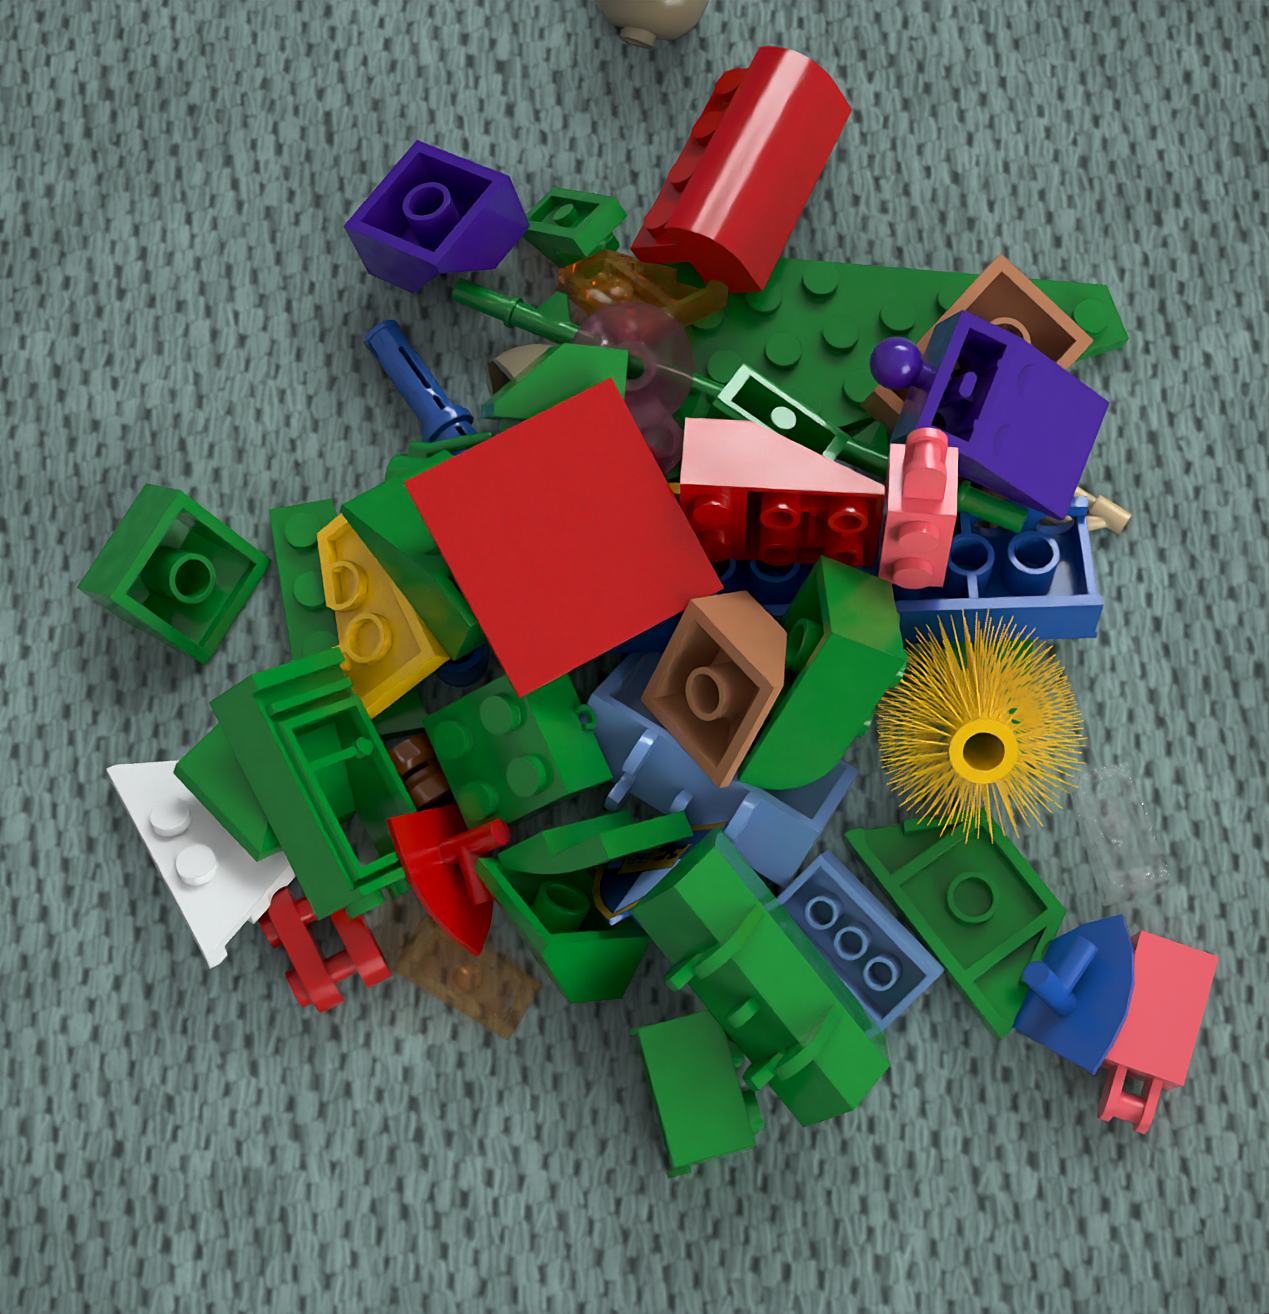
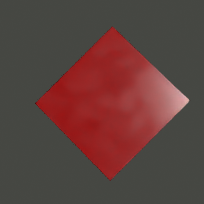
M612 377L403 482L518 699L685 610L690 599L708 597L724 589Z

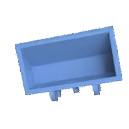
M664 652L630 653L598 686L587 702V705L593 709L597 717V725L592 729L613 776V779L610 781L616 784L607 796L603 807L612 813L618 812L631 794L665 815L684 811L690 826L728 821L729 824L724 834L752 869L786 889L858 775L859 770L840 759L836 766L820 779L801 787L785 790L762 789L739 782L736 771L729 786L718 788L640 701ZM582 713L579 720L585 725L588 723V719Z

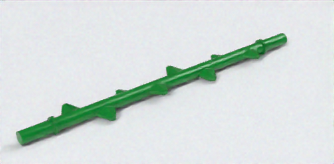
M460 278L453 288V301L503 321L504 326L511 329L516 326L559 345L569 343L629 350L627 373L682 395L684 422L685 418H705L711 405L725 388L720 383L676 366L673 338L662 333L639 351L573 324L568 294L556 291L538 308H534L524 304L523 299L518 296L512 299L463 278ZM766 376V378L779 386L777 379ZM877 420L853 438H850L836 459L886 479L889 458L886 424ZM964 480L963 483L958 481L957 513L961 510L1017 534L1021 532L1029 510L970 486V481Z

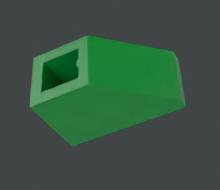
M569 343L550 347L481 405L480 419L499 420L498 432L501 433L612 377L624 400L629 350Z

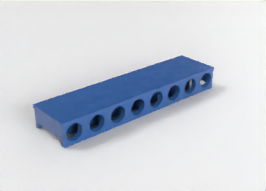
M1073 496L1066 514L1072 519L1058 526L1038 525L1037 523L1047 517V515L1013 499H1003L1029 510L1019 534L1000 526L995 528L974 526L975 523L981 520V518L960 510L956 517L943 587L927 586L921 589H906L892 584L896 610L900 614L899 627L902 643L909 644L905 639L911 644L921 643L916 635L923 643H926L914 627L918 629L928 643L929 641L933 643L928 635L929 633L932 637L926 624L937 642L943 643L942 631L937 615L940 618L949 642H956L950 615H952L958 642H965L962 609L964 610V617L968 626V634H970V642H975L976 612L977 637L978 621H980L979 642L981 629L983 638L988 609L989 614L984 641H986L990 617L992 619L988 641H990L992 627L994 626L993 641L1002 616L996 641H999L1004 624H1006L1003 631L1004 634L1012 616L1014 617L1006 634L1008 633L1006 641L1015 624L1017 625L1009 641L1015 640L1018 632L1020 634L1025 625L1026 628L1018 640H1025L1034 628L1036 629L1027 640H1035L1037 637H1039L1037 640L1096 638L1098 634L1097 624L1104 604L1102 594H1098L1086 518L1089 507L1087 496ZM879 538L875 567H856V569L878 577ZM735 559L711 562L724 589L711 596L746 590L780 623L815 564L791 563L784 566H774L763 561ZM685 610L603 654L664 652Z

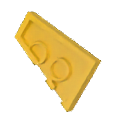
M341 513L317 533L326 607L335 610L339 645L335 647L339 646L346 660L340 664V667L346 678L350 677L354 685L351 687L354 694L359 695L372 720L451 658Z

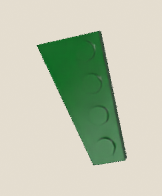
M331 499L269 509L292 661L332 649V647L339 645L335 610L326 607L317 533L338 516ZM414 686L371 721L380 739L383 741L426 732L422 719L427 717L428 714Z

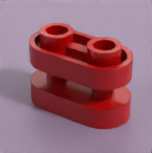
M287 885L275 892L271 899V905L261 915L258 922L273 949L284 945L294 965L293 969L285 972V976L302 1008L313 1003L321 1014L344 1002L345 998L338 982L356 972H359L368 988L393 976L363 914L349 920L344 909L330 915L346 948L326 958L309 923L317 920V917L307 897L304 896L297 900Z

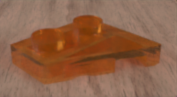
M608 249L558 270V291L568 294L572 302L634 350H638L726 308L728 298V286L723 282L711 279L704 289L676 282L677 269L657 263H643L632 256Z

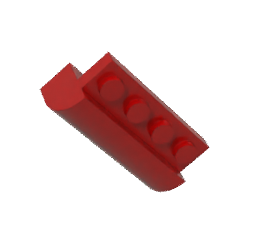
M775 46L759 47L748 68H734L724 71L723 75L716 82L715 90L700 118L692 127L690 137L676 163L670 169L665 184L652 208L646 214L643 225L630 248L642 265L690 262L713 294L763 291L852 111V108L832 77L808 57L795 51Z

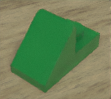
M553 187L526 214L530 227L522 237L573 280L584 284L620 248L619 241L614 236L613 230L628 215L613 196Z

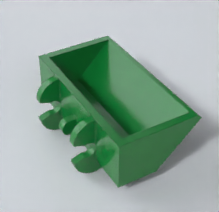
M718 825L629 910L673 965L663 977L666 985L672 992L680 990L686 983L691 987L751 1062L742 1076L744 1082L752 1091H759L768 1083L803 1128L853 1111L889 1068L890 1061L884 1032Z

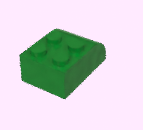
M820 555L779 623L787 632L784 686L737 769L739 782L769 790L793 789L810 784L826 775L836 766L855 737L861 738L865 735L873 720L875 706L887 688L893 689L899 684L907 666L908 656L903 648L899 627L900 614L896 610L891 582Z

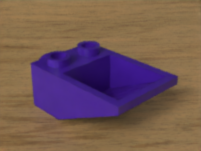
M964 310L936 324L923 358L918 347L912 341L903 337H890L876 345L869 361L870 372L874 380L882 387L890 390H901L911 386L889 443L906 444L908 434L916 429H938L947 435L948 447L958 448V475L1058 521L1065 519L1110 402L1023 338ZM957 361L961 368L960 375L957 378H953L951 373ZM933 419L937 424V428L931 425Z

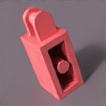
M916 429L908 434L906 444H890L880 523L878 577L906 589H921L927 586L943 587L957 517L958 448L948 447L947 435L938 429Z
M1141 930L1130 937L1134 948L1135 984L1128 1016L1113 1047L1100 1065V1067L1108 1069V1074L1100 1098L1097 1118L1109 1122L1112 1117H1116L1133 1123V1131L1146 1134L1152 1123L1161 1089L1170 1090L1184 1086L1219 957ZM1125 1076L1144 1082L1140 1097L1121 1091Z

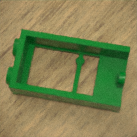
M339 646L251 674L209 702L318 921L342 909L345 910L349 920L386 902L381 890L386 888L391 899H394L412 889L396 853L386 819L414 813L417 810L359 695L354 694L351 688L354 685L350 677L346 678L340 667V664L346 660ZM331 717L336 723L342 750L308 763L293 730ZM345 761L357 812L380 856L379 859L362 867L314 775L315 772Z

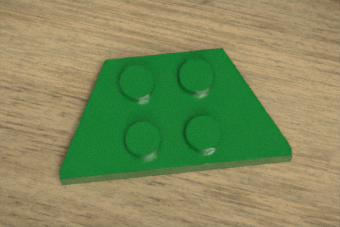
M984 807L980 808L979 839H977L978 808L976 828L975 808L974 817L972 813L966 844L971 809L968 811L965 832H963L967 810H964L962 822L963 811L960 812L953 835L951 834L959 811L954 813L951 824H949V820L941 837L940 834L949 816L943 817L939 826L941 818H933L927 826L931 817L926 816L919 824L917 823L922 817L903 820L898 825L864 830V827H858L847 831L843 835L842 841L924 948L945 968L944 974L997 1043L1010 1033L1015 1017L1030 988L1023 979L1024 969L1031 962L1043 960L1067 912L1007 835H1003L1002 829L991 816L992 844Z

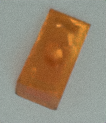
M425 914L391 968L393 973L507 1041L542 984L485 947H483L481 955L474 956L451 939L429 914ZM514 991L515 996L511 1007L501 1013Z

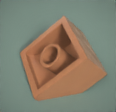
M746 590L690 599L640 698V701L718 788L729 786L784 686L787 632Z

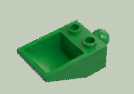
M444 449L342 504L340 512L455 662L488 641L403 485L404 481L454 457V455Z

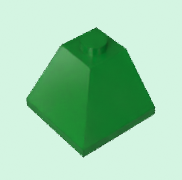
M331 717L293 730L308 763L342 750L336 723ZM218 723L176 763L173 774L248 854L258 862L283 851ZM345 761L315 772L314 775L339 824L353 819L357 809Z
M499 857L477 859L473 868L536 961L570 1004L623 998L651 938L643 928L633 922L631 915L611 925L598 912L592 893L597 872L593 866L560 874H532L502 867Z

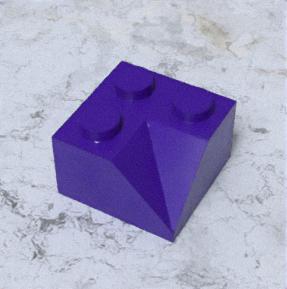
M416 140L344 225L368 274L411 293L416 292L441 273L496 269L530 227L510 176L419 140Z

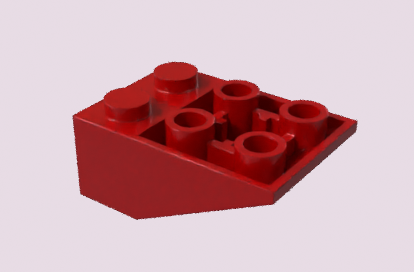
M685 418L680 476V506L710 562H722L727 559L763 561L769 565L784 566L791 563L815 564L820 555H823L853 568L858 566L875 567L885 495L884 485L753 421Z

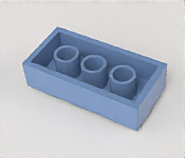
M830 850L820 854L776 898L882 1031L945 970Z

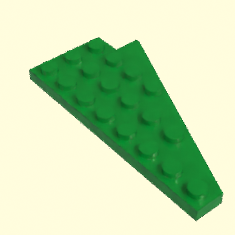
M779 258L763 291L713 294L690 262L651 264L663 301L610 316L609 326L615 341L639 351L662 333L672 337L676 366L724 386L728 384L742 364L746 363L763 376L777 379L779 387L817 412L821 419L831 422L846 433L869 426L876 421L860 406L861 402L878 385L869 367L870 356L876 345L890 337H903L916 344L980 274ZM1028 278L1094 340L1075 362L1125 346L1129 337L1107 285ZM627 373L626 375L657 463L668 483L680 484L685 428L682 395Z

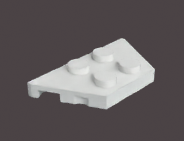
M178 761L119 764L107 768L106 770L116 793L209 968L211 969L219 965L227 956L225 945L247 920L255 924L271 905V899L275 892L287 886L296 876L284 851L256 862L173 774Z

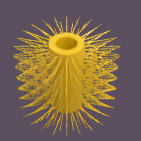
M962 609L967 669L964 666L952 615L950 617L963 670L959 667L938 615L946 656L927 624L926 626L932 637L929 633L928 635L935 648L930 641L928 643L916 627L914 628L931 649L930 652L916 635L933 658V662L919 644L917 645L929 660L905 639L920 654L928 666L909 648L907 649L913 655L909 652L907 654L922 664L929 675L908 656L912 662L907 661L920 670L926 678L920 675L912 666L910 667L913 670L906 666V669L917 677L904 673V676L915 682L918 686L901 679L900 682L908 687L897 685L895 688L899 690L886 689L889 691H885L899 699L881 697V700L891 704H877L900 707L877 706L882 707L884 710L875 711L890 712L876 714L900 716L898 718L878 715L883 717V720H876L877 724H889L879 725L881 727H878V729L883 727L889 728L877 731L890 730L878 732V734H881L879 738L891 737L878 739V741L890 740L879 742L882 745L888 744L880 746V748L894 745L887 749H879V751L890 750L883 753L886 754L900 749L896 753L881 756L883 758L893 755L889 759H882L880 761L891 760L884 763L887 764L901 759L895 764L882 767L894 766L889 770L907 763L901 768L885 773L886 775L900 770L895 774L897 776L890 779L891 781L909 772L905 777L886 785L900 781L896 784L899 785L909 777L916 775L915 778L891 790L893 791L909 783L904 788L905 790L898 794L899 796L919 783L905 799L906 801L899 805L900 807L920 794L907 811L932 790L926 801L916 811L917 813L944 783L940 793L917 824L945 795L942 803L927 824L928 826L934 816L938 815L945 800L947 803L950 793L956 786L938 824L939 826L948 807L949 814L959 787L957 801L940 837L949 820V824H951L960 798V808L951 835H953L964 803L961 822L963 821L969 790L963 832H965L970 801L971 812L965 844L967 843L972 813L973 817L975 813V797V828L977 827L978 808L977 839H979L982 791V800L984 801L989 833H991L993 844L988 784H991L1003 835L1005 836L993 786L994 782L1019 838L1008 795L1010 794L1029 827L1030 825L1021 809L1026 817L1027 814L1018 798L1023 806L1025 804L1041 826H1043L1020 796L1023 794L1038 815H1040L1018 785L1020 784L1036 805L1037 803L1029 792L1052 813L1028 785L1034 788L1047 802H1049L1047 800L1049 799L1063 809L1033 786L1026 775L1045 792V789H1047L1058 798L1060 797L1028 772L1037 776L1041 781L1044 780L1055 788L1057 787L1069 794V792L1048 781L1042 775L1070 786L1078 787L1049 773L1038 764L1074 777L1048 763L1081 771L1060 761L1086 763L1078 762L1077 759L1067 757L1057 751L1082 754V752H1076L1074 749L1064 746L1086 745H1064L1056 742L1079 744V742H1073V740L1088 738L1067 739L1061 736L1082 735L1052 733L1065 732L1075 734V732L1068 731L1084 729V727L1073 729L1058 728L1062 726H1079L1071 724L1084 721L1062 722L1080 719L1073 717L1082 713L1071 716L1069 714L1080 712V710L1070 713L1059 712L1076 710L1077 708H1067L1078 705L1077 703L1071 706H1062L1077 702L1066 703L1075 697L1062 700L1075 695L1063 697L1066 694L1073 693V691L1070 692L1069 690L1071 687L1058 691L1071 686L1070 682L1066 683L1065 681L1068 678L1050 686L1053 682L1068 677L1067 675L1059 678V675L1063 673L1061 671L1065 670L1062 668L1065 667L1054 670L1058 665L1057 663L1061 660L1046 667L1053 657L1056 656L1055 654L1035 667L1053 645L1031 659L1046 642L1044 641L1021 661L1028 649L1039 638L1037 637L1011 666L1018 651L1036 628L1027 635L1023 642H1020L1014 651L1012 648L1026 628L1025 625L1021 633L1019 634L1018 632L1009 649L1011 643L1009 640L1017 625L1015 624L1006 642L1008 636L1006 632L1014 617L1012 616L1003 634L1006 625L1004 624L994 652L1002 616L991 646L994 626L992 627L987 653V642L992 619L990 617L984 648L989 614L988 609L983 638L982 629L980 631V651V621H978L977 637L976 612L973 652L964 610ZM1005 634H1006V637H1005V640H1004V643H1003V646H1002V649H1001L999 658H998V660H997V662H996L998 649H999V647H1000V645H1001V643H1002V641H1003V638H1004V636H1005ZM1008 642H1009V645H1008L1006 654H1005L1004 658L1002 659V661L1000 662L1001 656H1002V654H1003V652H1004V650H1005V648H1006V646H1007V644H1008ZM1037 657H1039V658H1038L1037 660H1035L1029 667H1027V668L1025 669V667L1027 666V664H1029L1031 661H1033L1034 659H1036ZM1008 662V665L1005 667V669H1004L1003 672L1001 673L1002 668H1003V667L1005 666V664ZM1041 665H1043V666H1042L1041 668H1039L1035 673H1033V674L1030 675L1031 672H1033L1035 669H1037L1038 667H1040ZM1032 666V668H1031L1025 675H1023L1022 677H1020L1022 674H1024V673ZM1053 666L1043 674L1039 675L1041 671ZM932 674H933L942 684H940L938 681H936V679L932 676ZM1056 675L1046 683L1042 684L1046 679ZM1041 676H1044V677H1043L1042 679H1040L1038 682H1036V683L1030 685L1031 683H1033L1034 681H1036V680H1037L1038 678H1040ZM919 681L928 684L931 688L921 684ZM1070 684V685H1067V686H1065V687H1062V688L1057 689L1058 687H1060V686H1062V685ZM902 688H905V689H908V690H912V691H916V692H909V691L904 690V689H902ZM1050 688H1054L1050 692H1044ZM890 691L906 693V694L909 695V696L902 695V694H898V693H894V692H890ZM1050 693H1057L1053 696L1044 698ZM902 697H906V698L913 699V700H916V701H910V700H907V699L902 698ZM1053 697H1058V698L1055 699L1054 701H1048V700L1052 699ZM890 700L903 701V702H906V703H908V704H902V703H898V702H894V701H890ZM1054 702H1062L1058 705L1050 706ZM1011 708H1017L1013 714H1009ZM894 710L909 711L912 713H901ZM1056 717H1068L1061 720H1048ZM1014 719L1021 723L1014 724L1011 720ZM888 720H890V721L897 722V723L878 722V721H888ZM1057 723H1066L1063 725H1054ZM897 724H904V725L901 726V727H894V726H892V725H897ZM938 725L944 726V730L942 731L937 730L935 728ZM897 729H903V730H905V731H901V732H892V731H895V730H897ZM895 734H906L900 737L891 736ZM943 736L946 737L945 740L938 742ZM1041 736H1053V737H1057V738H1061V739H1065V740H1059V739H1053V738H1046V737H1041ZM897 739H904L901 742H891ZM899 744H906L901 747L893 748ZM1047 746H1057L1069 750L1049 748ZM1041 749H1048V750L1053 751V752H1055V753H1052V752H1049V751H1045V750H1041ZM912 751L911 753L904 755L902 757L894 758L902 753ZM1045 753L1052 754V755H1056V756H1060V757H1064V758H1068V759H1072V760H1076V761L1052 758L1051 756H1049V755H1047V754H1045ZM1044 759H1050V760L1056 761V762H1058V763H1054V762L1047 761V760H1044ZM1024 761H1026V762H1028L1029 764L1033 765L1036 769L1031 768V767H1030L1029 765H1027ZM916 764L913 768L899 774L909 766ZM923 765L921 768L913 772L917 767ZM925 775L923 778L912 784L917 778ZM953 775H954V778H953V780H952L950 786L947 788L949 781L951 780V778H952ZM931 779V781L929 782V784H928L925 788H923L921 791H919L918 793H916L915 795H913L912 797H910V796H911L912 794H914L919 788H921L927 781H929V780Z

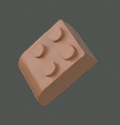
M1000 253L915 345L918 347L923 358L936 324L961 310L967 311L1023 338L1065 370L1077 360L1094 340ZM957 361L951 373L953 378H957L960 375L961 368ZM878 384L861 402L860 406L875 420L886 424L887 431L892 435L911 386L901 390H890ZM933 419L931 425L937 428V424ZM958 475V481L961 483L967 479Z

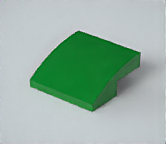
M626 809L541 831L497 855L502 867L532 874H560L574 872L673 844L693 836V832L684 811L634 824L629 810Z

